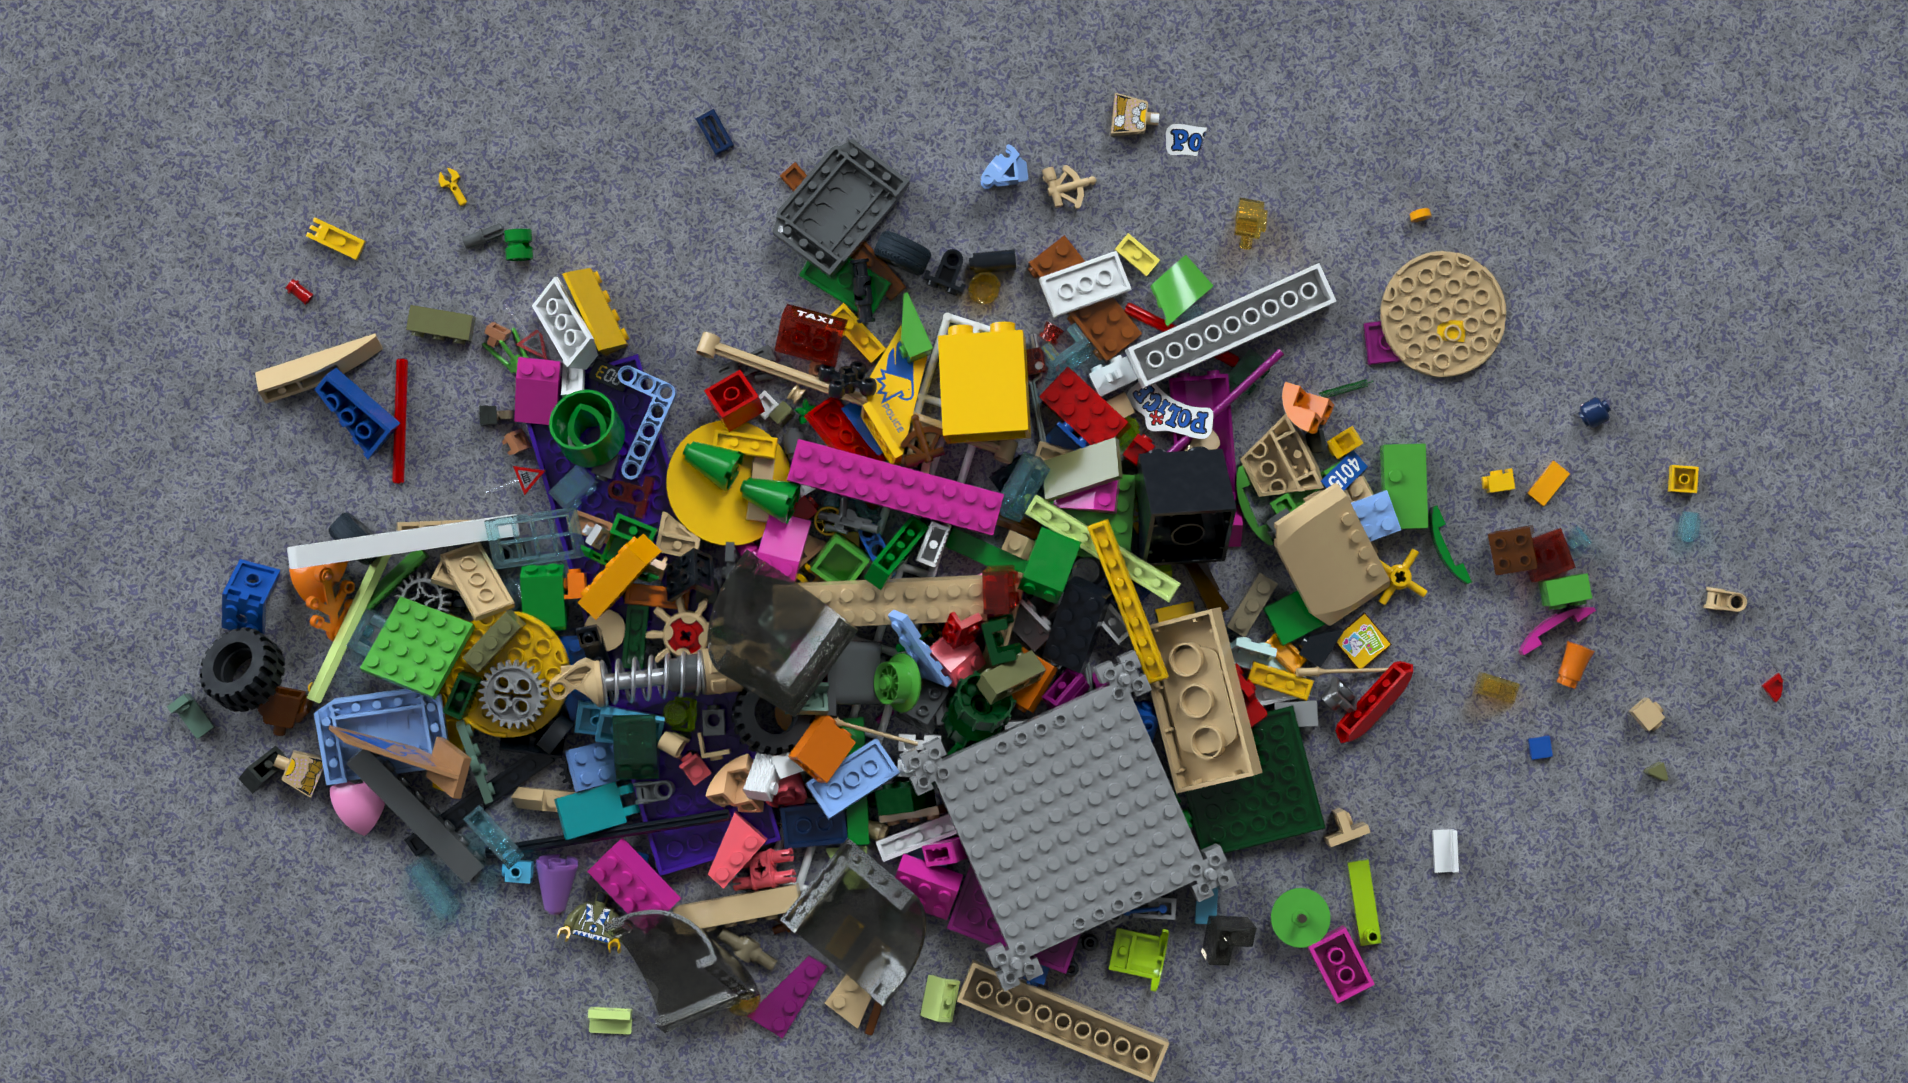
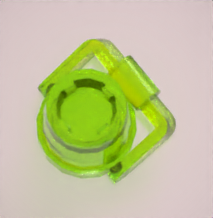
M674 696L675 700L668 702L663 709L665 722L673 726L671 730L692 732L696 722L697 701L695 698ZM684 701H690L689 707ZM688 721V728H682L681 726Z

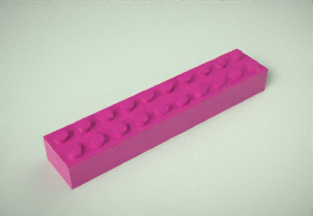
M801 439L797 441L787 478L789 482L990 536L994 534L1004 494Z

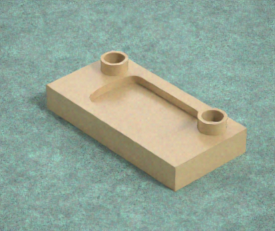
M1221 607L1149 625L1169 675L1166 679L1151 683L1150 687L1176 793L1262 773Z

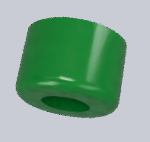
M579 390L570 393L556 404L549 420L551 435L565 457L577 466L587 468L601 466L612 460L623 446L625 440L623 422L610 400L600 392ZM592 426H600L599 440L589 445H585L579 440L586 429Z

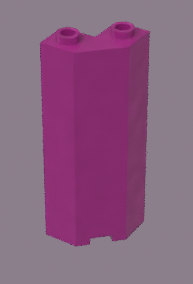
M1219 370L1207 371V375L1190 376V373H1178L1177 378H1169L1170 397L1192 407L1210 408L1213 410L1230 394L1228 374H1220ZM1230 404L1213 420L1212 429L1220 440L1218 449H1223L1234 500H1238ZM1173 432L1174 444L1184 435ZM1190 442L1180 451H1184Z

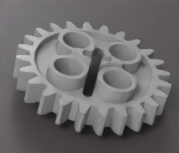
M510 659L505 662V666L502 662L497 663L498 669L494 666L490 668L492 674L488 672L484 674L488 680L480 682L485 688L478 690V692L484 694L483 697L479 698V701H485L486 703L481 708H488L489 711L486 716L493 715V723L499 719L501 727L506 722L508 723V729H511L514 723L517 729L522 726V722L525 726H528L530 724L529 719L533 722L537 720L535 714L542 715L543 712L539 708L547 706L542 700H546L549 697L543 694L548 687H542L541 685L546 680H539L538 677L541 672L534 673V665L527 668V661L519 665V659H516L512 665ZM501 677L508 680V687L501 686ZM522 679L528 681V690L521 687ZM514 690L515 694H531L532 697L518 695L513 698L512 694H496L495 691L508 693ZM499 698L506 701V708H501L498 705ZM519 701L526 702V711L519 708Z

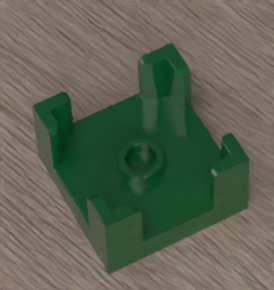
M1012 612L988 617L987 621L981 624L992 666L1017 660V654L1023 652L1021 643L1004 646V638L1000 632L1001 630H1006L1009 623L1014 622Z

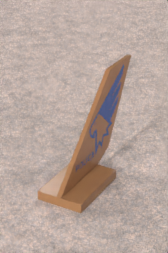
M329 725L328 729L346 744L426 769V777L452 798L461 799L471 758L446 738L436 736L432 754L415 746Z

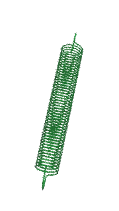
M1367 379L1322 391L1325 394L1321 395V397H1326L1328 394L1366 381ZM1368 382L1353 387L1342 393L1365 388L1364 386H1367Z

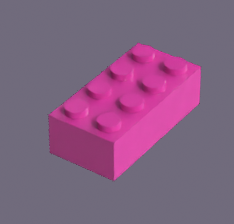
M623 837L587 871L645 933L681 899Z

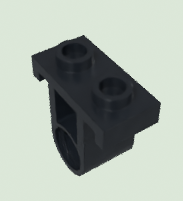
M956 249L947 250L941 259L935 277L930 276V271L926 270L923 280L927 281L926 284L937 289L938 286L947 288L945 292L955 296L958 293L963 294L966 285L963 283L960 287L955 285L963 265L961 252ZM951 255L959 259L958 264L955 266H950L947 263V258Z

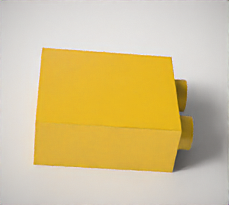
M1013 322L990 324V332L973 333V326L971 325L948 327V335L938 336L942 429L946 443L955 444L1031 438L1026 339L1023 330H1015V323Z

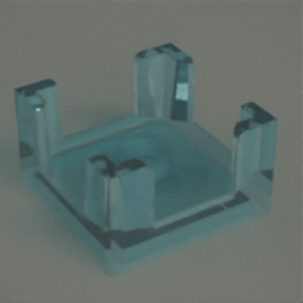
M1075 323L1067 328V331L1073 337L1071 340L1073 345L1062 353L1058 354L1050 342L1041 347L1042 352L1046 355V361L1058 376L1067 366L1073 370L1094 354L1089 340Z
M366 609L346 646L366 657L373 646V643L367 641V639L373 634L374 626L381 629L385 628L389 621L387 620L389 616L376 609Z

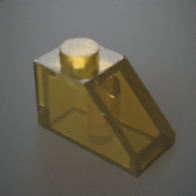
M1479 672L1473 692L1514 704L1520 684Z

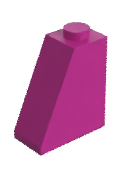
M958 835L922 846L927 867L953 864L968 858Z

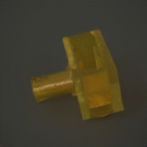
M1239 198L1235 216L1234 235L1241 236L1239 247L1242 249L1250 250L1253 238L1260 239L1261 232L1266 230L1268 210H1264V202Z

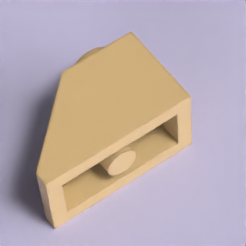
M1009 530L1001 549L1027 561L1035 541Z

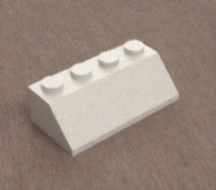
M554 277L532 307L568 368L586 370L598 356L594 338L559 278Z

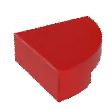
M1776 673L1761 685L1774 702H1777L1782 695L1783 679L1780 673Z

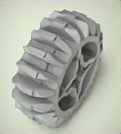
M417 572V579L413 574H410L409 579L411 582L403 579L402 583L406 587L398 586L397 588L402 592V595L396 594L395 598H400L401 596L408 599L410 590L418 584L416 596L409 600H419L423 597L422 594H425L424 597H433V599L425 602V606L430 607L433 602L440 600L437 610L450 613V610L445 608V605H452L451 601H446V597H452V593L445 594V591L449 588L431 583L430 572H425L424 578L421 572ZM424 582L433 585L439 594H429Z

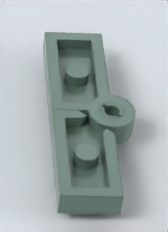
M464 720L457 721L456 727L466 754L471 758L470 766L485 804L493 802L492 795L496 793L492 782L487 783L485 775H488L485 763L480 764L478 756L481 753L478 744H473L471 736H474L471 725H466Z

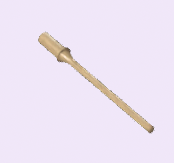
M1317 666L1316 668H1296V676L1319 677L1323 674L1385 672L1388 668L1322 669Z
M832 717L837 722L835 724L837 726H845L918 746L916 741L846 723L838 717Z

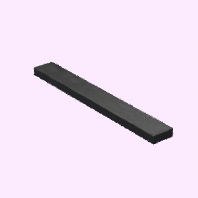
M527 754L487 782H492L496 793L492 795L493 802L485 804L478 788L439 816L444 821L449 820L457 829L553 763L555 759L553 757ZM415 832L404 839L416 857L430 848Z

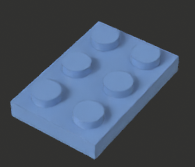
M597 742L565 751L575 792L631 778L621 744Z

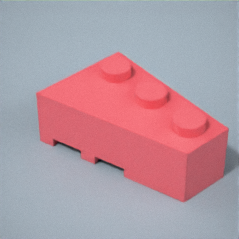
M737 811L732 817L708 873L723 889L767 841V838Z

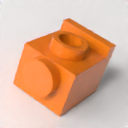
M568 569L567 578H564V590L568 591V595H564V599L582 598L583 596L580 593L587 587V573H581V569Z

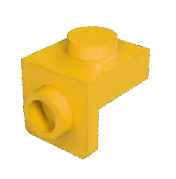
M1352 425L1327 441L1328 450L1332 456L1339 459L1362 445L1363 441Z

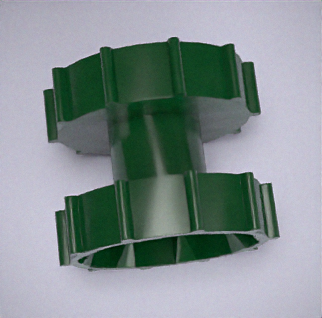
M974 671L972 675L964 680L960 678L956 685L957 692L953 697H950L946 705L948 709L941 719L948 733L947 738H952L956 743L961 744L962 749L1000 733L1003 725H1007L1012 715L1010 712L1016 703V700L1010 695L990 705L976 685L981 674L977 673V671Z

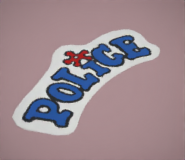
M1172 124L1166 130L1167 152L1170 155H1193L1212 161V155L1223 126L1205 128Z
M1138 381L1127 393L1132 407L1145 416L1146 427L1151 431H1171L1198 439H1205L1212 432L1213 411L1210 408H1198L1180 403L1165 394L1156 383L1142 389Z

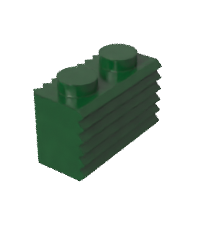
M465 670L458 673L443 713L459 720L468 716L482 678Z

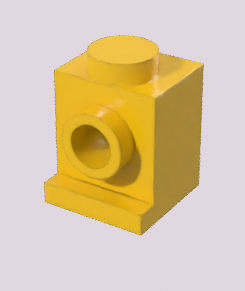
M1512 468L1504 469V474L1502 470L1490 471V476L1481 477L1483 489H1486L1487 493L1515 489Z

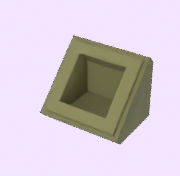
M783 400L769 416L780 427H783L796 412Z
M1659 761L1643 771L1645 774L1656 779L1668 781L1664 762Z

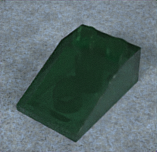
M613 715L616 780L659 779L660 752L657 748L656 715Z

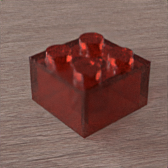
M1561 528L1532 537L1538 567L1527 570L1531 582H1538L1576 568Z
M989 565L982 571L984 614H1010L1016 608V605L1019 604V592H1016L1015 584L1018 583V571H1015V565Z

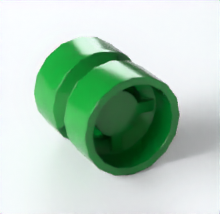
M505 230V243L508 244V247L505 248L506 261L533 260V247L529 246V243L532 242V230Z

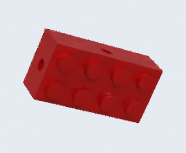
M1068 366L1039 396L1042 403L1063 422L1068 423L1074 429V432L1079 437H1083L1090 445L1114 437L1119 440L1131 428L1129 422Z

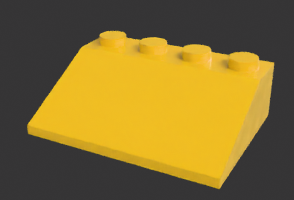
M591 268L563 273L566 284L587 328L594 338L598 351L607 356L628 346L626 340L630 338L625 328L621 329L618 321L621 319L616 309L612 310L609 302L612 300L607 290L603 291L600 283L603 281L598 271L594 272Z

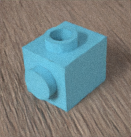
M508 859L506 864H503L502 876L505 877V882L528 884L533 882L534 861Z

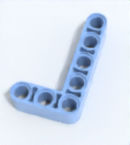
M623 366L618 371L619 381L628 387L653 397L621 469L625 478L637 480L645 469L677 398V390L671 384L631 366ZM627 370H631L634 374L631 381H624L623 374ZM646 379L653 381V386L649 390H644L642 387V383ZM667 387L671 388L672 396L664 399L661 395L662 390ZM656 407L663 408L664 413L660 418L653 416V410ZM653 426L655 429L654 435L649 438L644 435L645 428ZM639 445H643L646 448V453L642 457H638L635 453ZM636 465V475L629 476L627 474L628 466Z

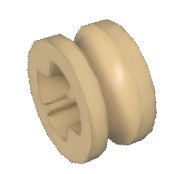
M799 384L795 385L787 397L788 400L792 399L795 405L806 391L804 388L801 389Z

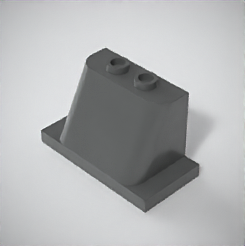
M828 630V716L839 715V705H881L874 690V675L877 667L881 663L886 662L885 656H882V641H840V630Z

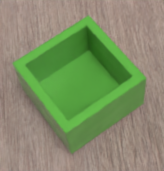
M835 532L811 563L810 570L825 581L856 580L869 563L870 556L846 537Z
M1588 573L1538 581L1542 605L1549 606V610L1566 608V603H1570V606L1587 604L1586 600L1592 599Z

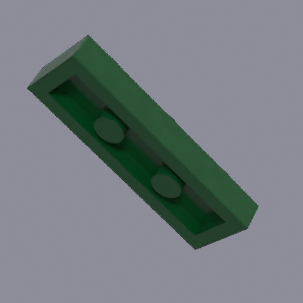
M627 604L622 656L624 668L632 669V659L637 657L641 670H644L646 632L648 629L650 606Z

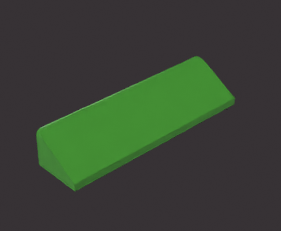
M424 550L409 553L378 582L364 613H370L402 583L403 579H407L410 574L429 558V555Z

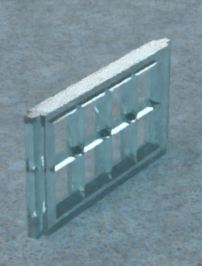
M577 507L484 521L494 569L585 556L581 549V545L584 546ZM566 517L569 532L555 533L553 519ZM548 519L551 534L537 536L534 521ZM530 522L533 537L519 539L516 524ZM511 525L514 539L501 541L498 526ZM570 536L573 550L559 552L556 537ZM552 538L555 553L541 555L538 540ZM534 541L536 555L523 557L520 542ZM515 543L518 558L505 560L502 545Z

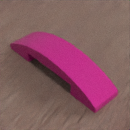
M1572 608L1547 618L1526 637L1519 649L1520 655H1525L1542 645L1538 636L1569 617L1574 622H1579L1595 612V608Z

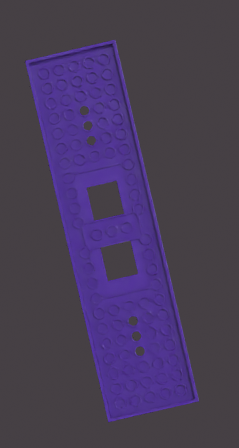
M638 354L609 362V364L618 368L631 366L644 372L641 358ZM592 368L585 370L584 390H594L605 395L618 413L625 429V440L618 453L621 455L614 479H610L608 482L596 479V474L591 473L593 467H580L570 462L551 435L549 425L526 423L540 470H546L542 474V478L569 569H581V573H587V586L606 567L586 557L581 549V545L602 555L606 543L599 550L585 542L587 536L568 529L575 509L614 523L617 513L652 526L658 532L662 512H667L679 522L667 497L666 475L670 457L662 431L640 478L637 480L627 479L621 471L622 465L652 401V397L628 386L621 392L589 378ZM627 370L631 373L628 381H631L634 374L631 370ZM647 379L642 383L644 390H649ZM654 409L653 416L658 418L656 409ZM592 426L586 429L579 440L585 445L596 442L600 439V426ZM648 426L644 430V435L648 438L652 437L655 433L653 426ZM639 445L636 448L635 453L638 457L645 455V446ZM629 465L627 474L629 476L636 475V465ZM612 488H618L620 491V496L616 500H612L609 497V491ZM660 553L656 559L662 561L666 556V564L668 565L680 556ZM666 571L662 578V583L664 587H667ZM691 589L688 610L695 612L699 603H696V590ZM622 595L608 610L619 613L626 624L627 604H624L625 601ZM707 604V608L702 613L707 622L717 619L713 604ZM650 606L647 631H662L666 624L654 614L653 611L656 607ZM581 607L583 618L586 622L590 614ZM661 608L670 616L678 612V609ZM720 627L711 629L710 638L724 643ZM684 631L682 636L690 638L691 632L686 633ZM624 641L616 649L608 651L613 673H615L616 660L619 658L622 661ZM624 668V671L631 672L632 669ZM652 686L649 702L644 699L641 688H635L633 703L628 701L625 689L619 690V698L616 705L611 702L610 696L608 697L609 706L665 717L661 736L666 731H674L680 734L682 730H689L692 737L689 743L685 744L680 759L686 756L689 750L698 752L701 757L698 733L703 732L702 710L707 709V705H720V709H725L726 734L703 736L706 753L730 748L732 753L723 755V759L711 761L710 757L702 758L712 773L695 786L683 769H680L679 765L682 764L680 759L657 748L621 744L632 784L643 781L670 780L675 785V793L671 798L652 803L638 804L643 822L724 809L730 811V820L648 833L659 876L714 860L736 811L767 838L763 845L782 840L774 809L765 801L763 812L747 813L739 812L737 806L726 805L725 808L721 807L706 797L710 782L723 766L745 754H749L754 761L757 751L752 752L749 750V746L746 743L743 745L739 741L741 739L739 734L734 732L735 724L731 720L733 715L732 706L736 701L735 698L739 691L704 695L700 691L698 696L691 692L684 693L682 698H680L676 692L668 690L667 698L664 700L659 694L658 687ZM716 714L709 716V723L712 726H717L720 722L719 716ZM662 784L660 786V793L667 796L670 789L667 785Z

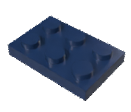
M817 802L780 807L785 849L848 843L845 810L828 820Z

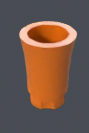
M1567 641L1556 682L1576 689L1578 681L1580 682L1585 668L1595 651Z

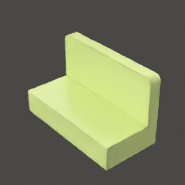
M928 975L920 1015L937 1022H952L960 981Z
M590 1007L588 1009V1018H590L589 1032L631 1034L633 1009Z

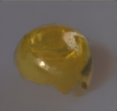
M989 272L979 273L970 280L968 294L972 301L979 305L990 304L998 298L1001 283L995 275Z

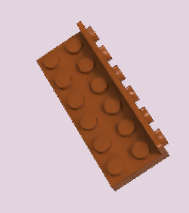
M1064 235L1036 258L1029 261L1028 265L1030 268H1028V271L1036 279L1037 277L1040 278L1083 263L1085 260ZM1114 297L1067 313L1069 316L1067 320L1073 328H1079L1082 332L1080 334L1082 340L1087 345L1090 343L1095 349L1093 353L1099 361L1104 360L1105 363L1142 335L1141 331Z

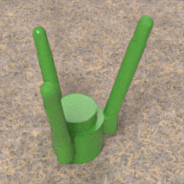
M512 328L516 343H519L521 341L516 329ZM500 340L499 343L511 358L509 360L510 364L490 346L482 343V346L505 365L511 374L517 373L518 357L521 356L519 354L514 356L503 340ZM518 346L522 357L529 358L525 350Z

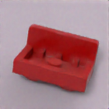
M955 612L950 613L942 631L945 642L950 644L952 649L963 644L965 646L971 644L975 640L983 618L979 613H976L961 621Z

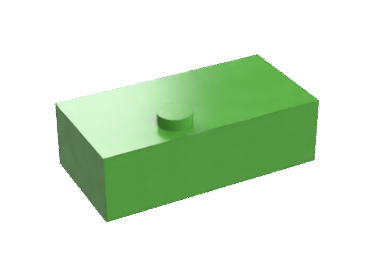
M1426 444L1381 445V492L1388 491L1401 529L1428 528Z

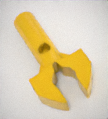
M447 168L452 176V182L450 183L445 180L444 175L440 172L439 184L442 188H450L459 205L464 206L467 204V200L457 185L458 179L461 177L457 171Z

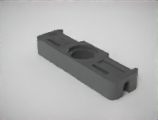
M769 345L750 353L775 363L777 361ZM732 361L713 370L711 375L715 383L738 371L739 363ZM750 367L749 371L743 374L747 377L757 372V369Z

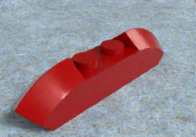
M1397 661L1384 672L1357 702L1356 711L1347 713L1337 723L1335 731L1340 743L1357 739L1375 724L1408 686L1413 674V664Z

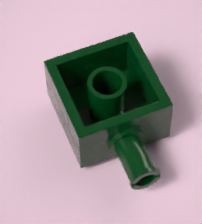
M906 780L882 785L883 789L876 790L875 794H868V800H874L873 802H868V806H877L879 816L914 812L936 806L934 789L917 795L911 781Z

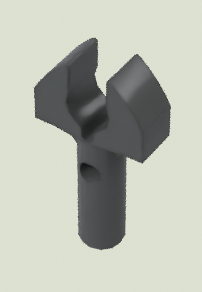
M785 361L777 362L778 364L792 367L791 364ZM766 372L754 375L756 383L775 378L780 379L782 383L789 382V380Z

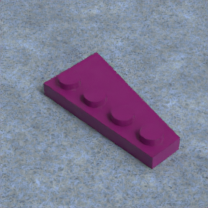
M808 955L747 1017L783 1038L827 965Z

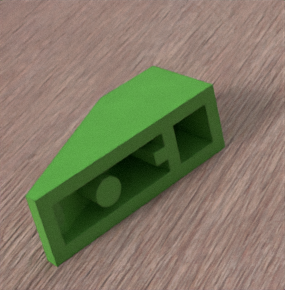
M907 292L904 293L902 300L899 351L902 358H906L908 363L931 355L933 347Z

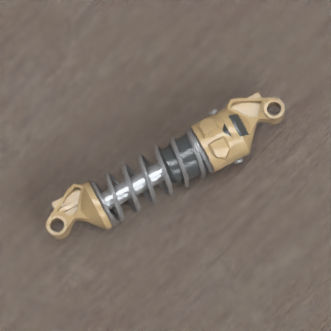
M746 640L741 641L737 645L699 649L697 654L687 655L683 651L677 658H671V655L667 653L665 655V667L658 669L652 654L648 659V670H641L638 658L634 657L632 659V671L625 672L623 663L618 658L615 663V673L608 674L603 660L599 662V660L593 661L585 657L573 665L561 666V673L549 682V693L553 699L562 700L576 689L585 694L598 707L608 705L607 691L609 692L611 702L616 705L618 703L619 690L625 689L630 703L634 702L635 688H641L644 699L649 702L652 686L658 687L659 694L664 700L667 698L668 690L676 692L680 698H682L684 693L691 692L698 696L700 691L704 695L742 691L751 677L761 668L773 675H782L786 671L787 664L781 653L771 650L770 643L756 644ZM774 660L782 661L779 667H771V663ZM561 684L565 688L561 692H556L553 690V687Z

